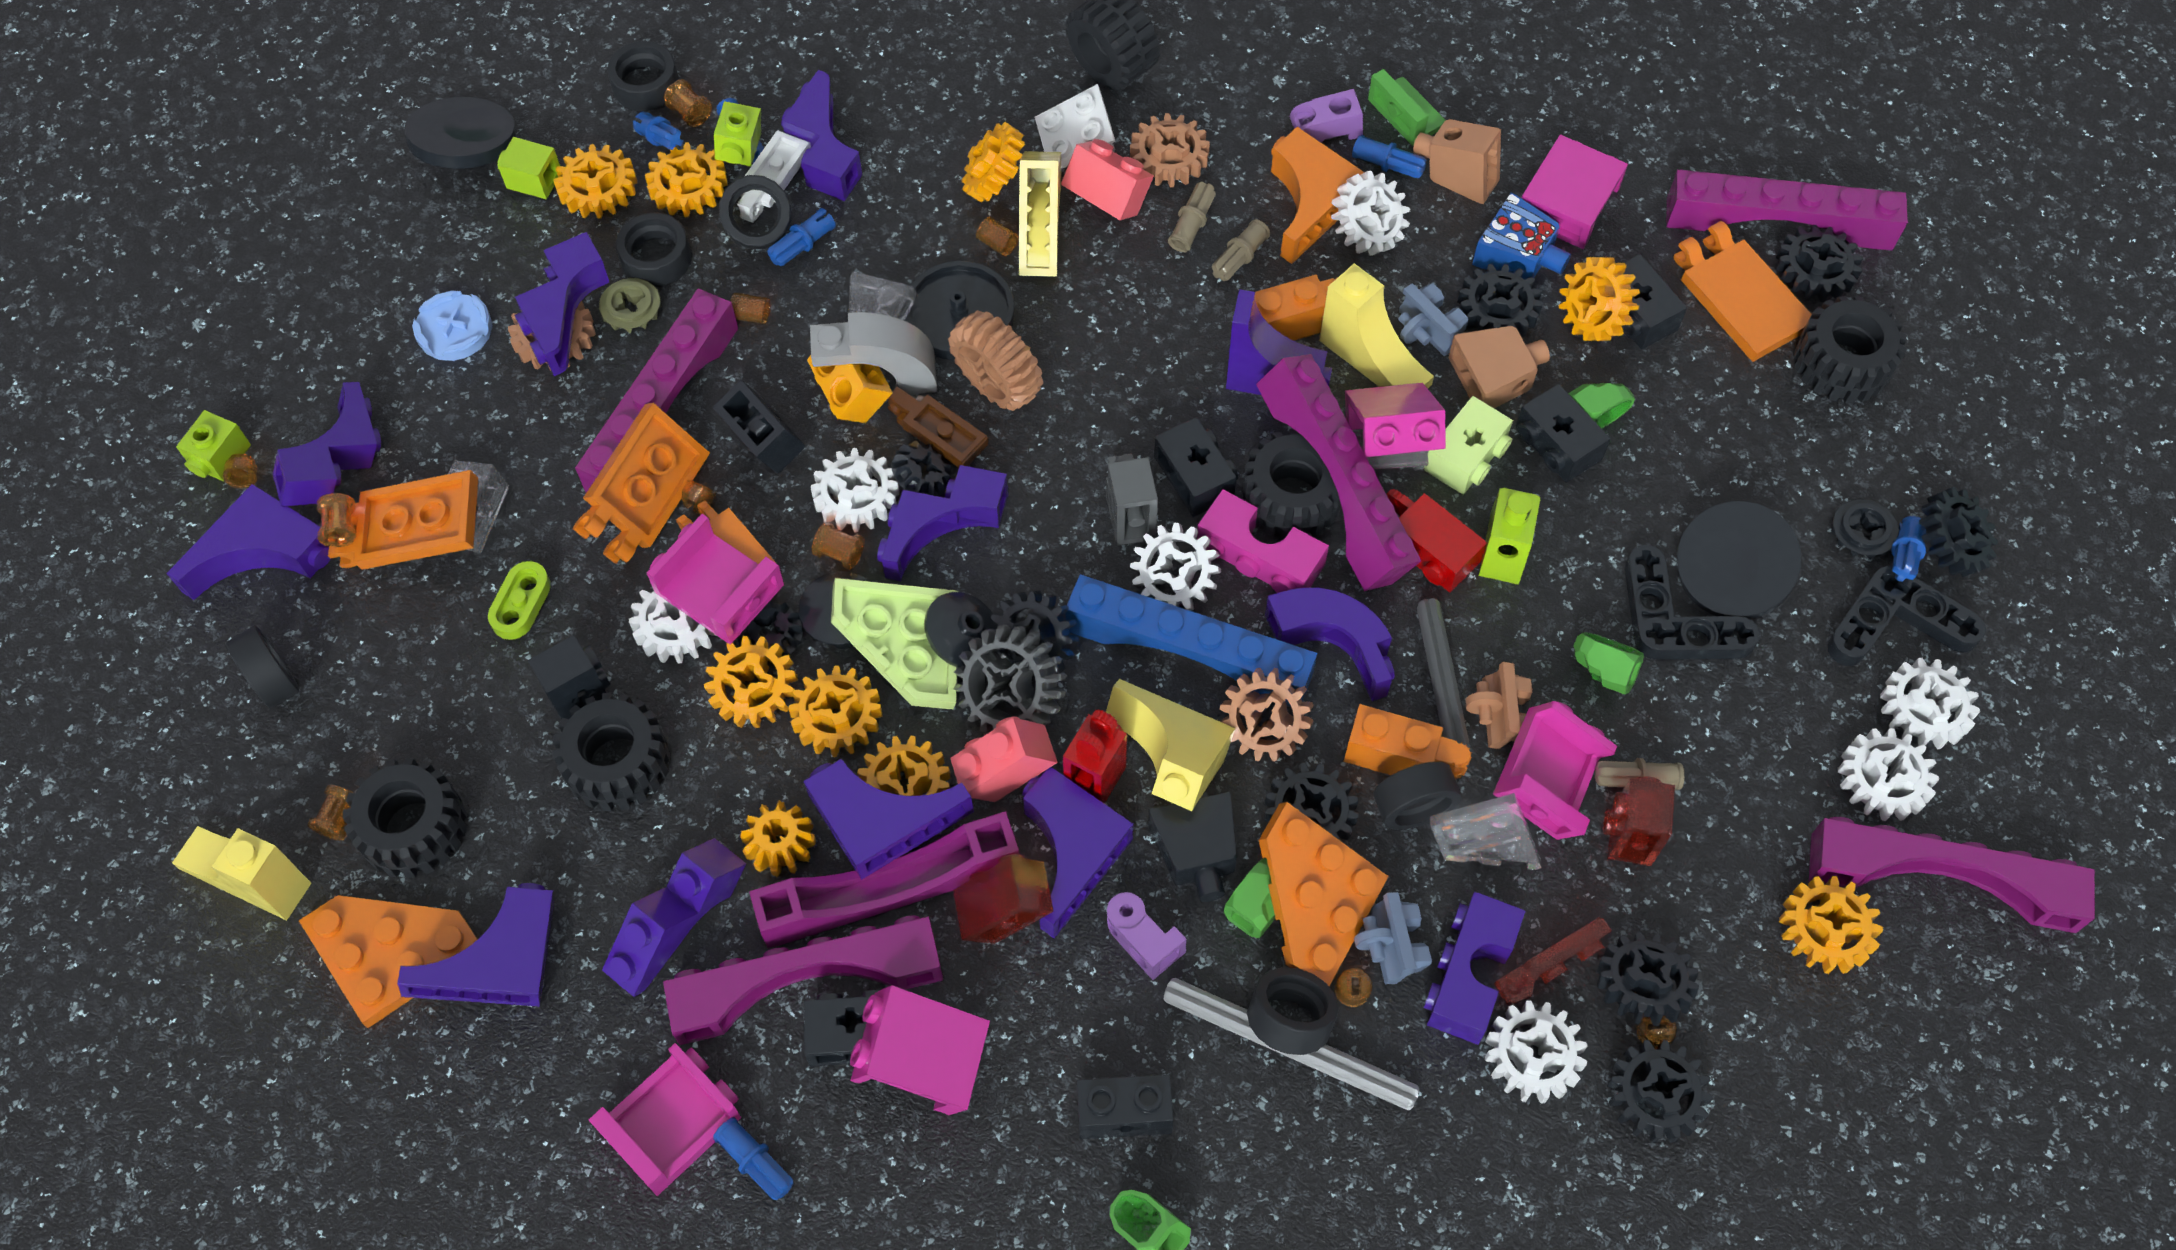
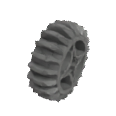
M1001 625L997 627L996 632L993 629H987L981 633L982 639L974 638L968 642L971 651H964L959 655L966 666L957 667L954 671L956 675L963 678V683L955 685L954 690L957 692L964 691L965 699L961 700L958 706L961 708L970 707L972 710L967 721L975 722L981 719L980 731L984 733L992 729L994 730L999 721L1009 717H1019L1022 720L1048 726L1052 722L1049 714H1056L1061 709L1054 699L1062 698L1067 693L1064 689L1057 687V682L1065 680L1067 675L1063 672L1056 673L1054 666L1059 665L1063 658L1059 656L1049 657L1048 654L1053 644L1045 642L1039 645L1040 633L1034 631L1027 635L1026 628L1021 625L1015 626L1012 630L1008 625ZM1001 648L1010 649L1019 653L1025 659L1012 664L1007 658L1002 659L997 651ZM1015 674V675L1012 677L1013 680L1010 682L1011 678H1010L1009 675ZM1033 674L1036 680V691L1032 686ZM985 675H986V677H987V679H988V687H987V689H986V685H985ZM1010 682L1009 686L1011 689L1004 691L1008 687L1007 684ZM1008 701L1013 707L1018 706L1024 713L1022 715L1008 714L996 705L1000 702Z

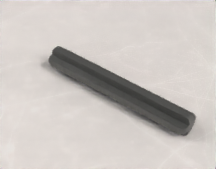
M1435 598L1423 599L1418 603L1417 613L1440 725L1443 727L1442 735L1445 738L1457 741L1459 744L1462 742V744L1468 747L1470 742L1441 605Z

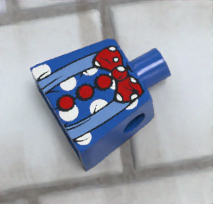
M1511 193L1479 239L1472 265L1487 270L1488 264H1493L1496 271H1501L1503 265L1508 264L1509 272L1515 273L1519 268L1522 269L1521 278L1525 280L1531 277L1534 278L1542 266L1561 275L1571 258V254L1555 246L1560 230L1558 222L1519 196Z

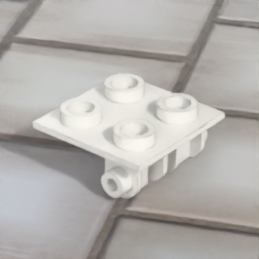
M1098 84L1035 116L1044 152H1061V169L1068 166L1076 144L1099 139L1109 143L1114 148L1113 143L1116 141Z

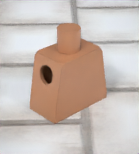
M1449 119L1444 121L1435 136L1422 132L1417 136L1413 153L1430 159V178L1433 182L1475 202L1484 204L1500 180L1501 129Z
M1506 326L1454 335L1448 358L1469 398L1471 399L1474 396L1492 408H1496L1528 392L1533 386L1538 371L1537 365L1548 362L1550 354L1544 340H1538L1525 345L1517 328Z

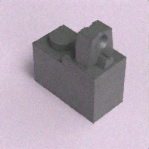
M1132 454L1109 457L1108 478H1106V500L1116 545L1145 541L1143 536L1146 533L1156 538L1158 497L1148 457L1136 459L1133 458Z

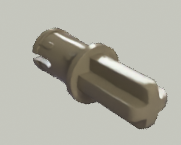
M1197 183L1186 206L1180 208L1178 212L1180 218L1171 236L1168 238V243L1173 249L1179 252L1189 251L1199 228L1205 226L1207 222L1206 214L1216 195L1214 186L1210 183Z
M1255 219L1249 223L1248 227L1238 238H1232L1227 243V249L1212 264L1213 276L1220 278L1222 281H1228L1243 264L1250 263L1254 258V252L1270 237L1268 226L1264 222Z
M1637 758L1635 762L1599 761L1595 767L1594 776L1599 786L1634 787L1636 792H1643L1645 788L1680 790L1684 784V768L1681 763H1646L1643 758Z

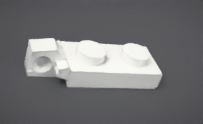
M779 130L776 131L745 176H765L775 181L785 190L801 167L805 151L811 148L810 142ZM760 190L745 192L740 196L741 199L737 203L741 214L740 218L754 223L762 213L764 206L770 208L775 201L769 194Z

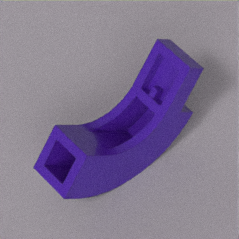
M1296 588L1268 596L1265 616L1275 639L1292 645L1307 641H1324L1340 647L1353 659L1371 701L1387 697L1391 681L1395 677L1392 663L1387 656L1392 637L1383 622L1373 611L1346 594L1323 588Z

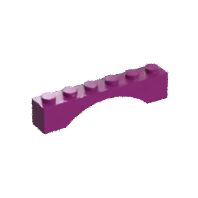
M1677 169L1667 196L1666 227L1706 231L1710 226L1719 221H1723L1727 225L1753 220H1788L1817 225L1823 229L1833 227L1834 234L1838 236L1842 233L1847 234L1845 240L1849 243H1856L1858 247L1893 251L1908 223L1907 199L1905 192Z
M701 289L696 290L575 467L586 493L643 406L648 403H654L666 413L685 384L706 364L721 356L738 330L733 306L730 301Z
M1308 354L1283 358L1256 385L1273 418L1289 425L1300 433L1317 451L1328 468L1338 491L1344 514L1346 557L1363 590L1368 591L1392 585L1421 562L1413 542L1405 531L1373 467L1365 457L1355 433L1350 428L1339 407L1338 401L1333 396L1313 356Z
M1005 811L963 824L943 838L895 859L862 880L856 871L819 877L790 878L749 891L760 933L767 948L770 949L1020 870V854Z
M1845 817L1824 818L1811 834L1808 882L1814 877L1819 876L1824 885H1826L1832 876H1837L1839 887L1845 888L1852 881L1856 884V889L1869 881L1893 874L1916 872L1938 874L1969 882L1992 893L2014 908L2031 925L2077 933L2095 919L2094 869L2077 866V863L2071 860L2056 859L2049 861L2033 858L2030 853L2024 851L2002 852L1991 850L1986 845L1977 842L1959 844L1944 841L1942 837L1935 834L1912 835L1901 833L1892 826L1877 825L1870 827L1854 824L1853 820Z
M915 915L906 916L896 920L894 925L880 929L874 926H865L853 930L850 933L851 936L833 940L831 937H820L809 941L806 947L798 949L774 948L766 951L763 957L745 961L742 958H734L720 963L719 968L703 972L699 969L681 971L674 976L675 979L663 981L671 1032L679 1045L724 1035L743 1013L762 998L782 987L810 978L831 975L856 976L881 982L888 986L893 985L904 990L943 981L929 917L920 919L919 916Z

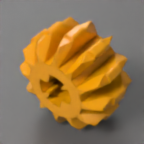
M779 800L775 810L769 811L766 805L761 804L760 812L762 816L758 818L748 815L746 822L750 829L741 831L740 838L746 844L743 849L745 858L747 860H754V867L760 873L770 866L772 875L778 877L782 867L787 866L788 870L795 874L797 871L795 861L809 862L810 854L807 848L814 847L816 844L814 834L810 833L813 829L812 821L808 817L802 818V810L797 805L787 811L785 803ZM782 834H783V835H785V837H786V838H784V837L780 836L781 842H778V843H772V842H771V840H774L775 842L777 841V839H776V837H775V836H777V835H782Z

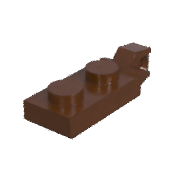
M897 386L888 398V409L897 416V423L924 444L928 445L931 443L934 451L938 454L943 453V457L958 468L960 465L969 466L988 446L986 434L928 394L925 397L918 395L915 399Z

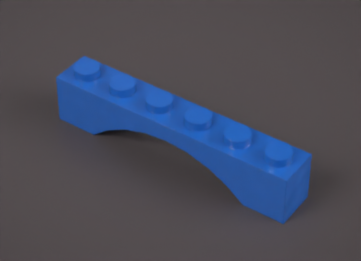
M1081 574L1067 603L1069 609L1065 614L1066 621L1076 620L1077 622L1074 627L1069 628V633L1102 644H1129L1161 649L1203 663L1236 681L1242 674L1247 675L1252 680V674L1256 668H1261L1264 677H1268L1270 672L1277 668L1280 680L1284 681L1290 674L1295 676L1291 685L1295 690L1303 686L1308 689L1313 676L1317 657L1316 652ZM1256 689V690H1253V691H1256V692L1259 693V694H1266V693H1272V692H1273V690H1271V689ZM1306 692L1301 697L1302 702L1305 698ZM1286 699V706L1291 707L1290 703Z

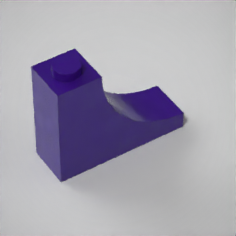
M1239 289L1232 321L1226 389L1261 395L1256 384L1278 362L1286 357L1308 354L1313 356L1329 386L1332 368L1325 367L1327 351L1300 344L1275 330L1261 315L1256 304L1255 292Z
M251 484L166 574L183 594L193 600L220 580L251 569L280 568L297 572L311 579L319 569L326 566L331 558L328 557L329 543L332 540L323 528L288 506H281L280 501Z
M842 759L833 764L826 763L817 767L810 774V778L803 781L809 797L861 880L974 812L971 795L963 783L930 795H897L867 784L857 777Z
M1050 767L1041 777L1038 775L1030 779L1023 790L1022 796H1024V814L1042 830L1056 858L1057 875L1055 884L1046 905L1039 914L1040 929L1052 938H1055L1133 840V823Z
M522 883L518 888L507 887L505 898L497 917L487 931L471 946L439 962L419 966H400L397 984L401 997L540 1007L554 907L553 890H545L544 886L535 883Z

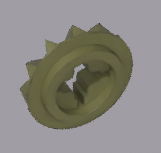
M639 278L622 279L611 284L603 292L599 301V310L604 322L609 323L615 331L624 328L629 333H631L633 328L639 326L646 329L647 322L657 320L658 309L662 307L657 289L648 281ZM625 298L628 302L637 306L636 312H631L628 308H625Z

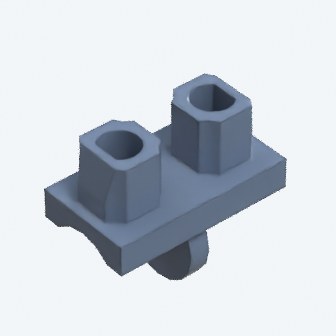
M1413 283L1403 289L1405 299L1399 308L1401 315L1398 320L1404 325L1400 338L1406 344H1410L1417 339L1424 346L1430 342L1443 356H1446L1450 353L1454 335L1461 334L1466 330L1468 317L1459 308H1453L1446 314H1443L1438 308L1443 305L1444 296L1434 283L1420 289Z
M1393 892L1383 895L1384 899L1381 902L1373 905L1368 914L1369 916L1363 918L1365 931L1354 937L1357 949L1370 950L1372 962H1380L1385 984H1397L1409 974L1423 971L1432 963L1429 947L1425 943H1411L1408 932H1413L1420 927L1422 918L1418 904L1401 902L1399 893Z

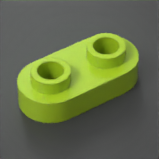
M532 561L521 562L508 572L488 612V621L499 637L508 640L517 639L524 636L532 627L551 588L550 579L542 565ZM536 584L533 589L525 590L527 585ZM519 618L515 623L507 625L510 619Z

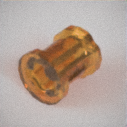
M684 79L677 80L665 91V105L669 109L677 110L683 115V120L688 126L697 127L703 124L710 116L712 110L711 102L706 97L698 96L692 90L691 84Z
M331 493L321 496L317 500V510L321 514V527L317 532V539L323 545L344 547L354 542L356 530L352 527L351 514L355 511L356 506L352 497L342 493Z
M826 521L819 527L814 537L812 554L818 557L826 555L842 562L844 568L851 570L856 566L862 555L865 539L858 534L850 536L834 528V524Z
M327 785L324 791L327 797L317 816L310 818L307 826L322 836L344 841L347 835L344 827L347 823L343 819V810L351 808L345 801L348 793L351 791L339 786Z

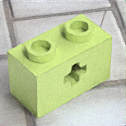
M1472 396L1445 429L1446 449L1428 451L1424 471L1464 495L1473 483L1478 486L1485 479L1491 468L1489 462L1493 457L1496 456L1500 459L1509 448L1512 438L1508 435L1513 420Z

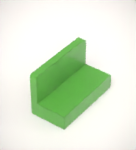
M1384 69L1372 75L1368 100L1412 146H1414L1415 140L1421 132L1429 135L1438 132L1446 120L1404 77L1394 80Z

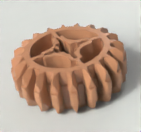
M978 310L966 318L964 317L955 325L956 327L950 332L951 336L948 338L949 345L951 346L950 352L955 357V364L962 369V375L970 380L971 385L979 390L980 395L984 394L991 403L996 402L1000 408H1007L1012 411L1017 408L1020 409L1024 404L1027 405L1036 397L1035 394L1041 390L1040 387L1043 384L1042 370L1037 366L1038 360L1031 354L1030 347L1025 345L1021 340V336H1018L1010 325L1006 326L1001 318H994L987 311L981 312Z

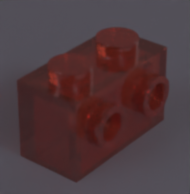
M1644 776L1636 779L1630 778L1622 793L1616 792L1612 809H1606L1603 821V834L1609 835L1608 859L1648 866L1653 864L1672 835L1675 785L1665 784L1657 778Z
M1010 854L1000 858L997 865L987 871L972 874L968 882L953 890L962 940L995 944L1054 912L1044 861L1025 859L1022 854Z

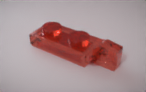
M1598 917L1498 979L1494 985L1508 1006L1529 999L1533 994L1534 983L1537 979L1541 977L1544 983L1547 984L1568 970L1564 964L1566 961L1578 955L1583 962L1605 948L1601 940L1612 930L1603 918Z

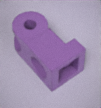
M1354 89L1312 99V101L1296 106L1290 113L1293 128L1299 127L1319 142L1346 134L1349 140L1363 135V113Z
M1128 892L1119 893L1109 901L1107 906V923L1110 933L1152 980L1186 953V938L1175 926L1165 934L1146 914L1145 905L1137 895Z

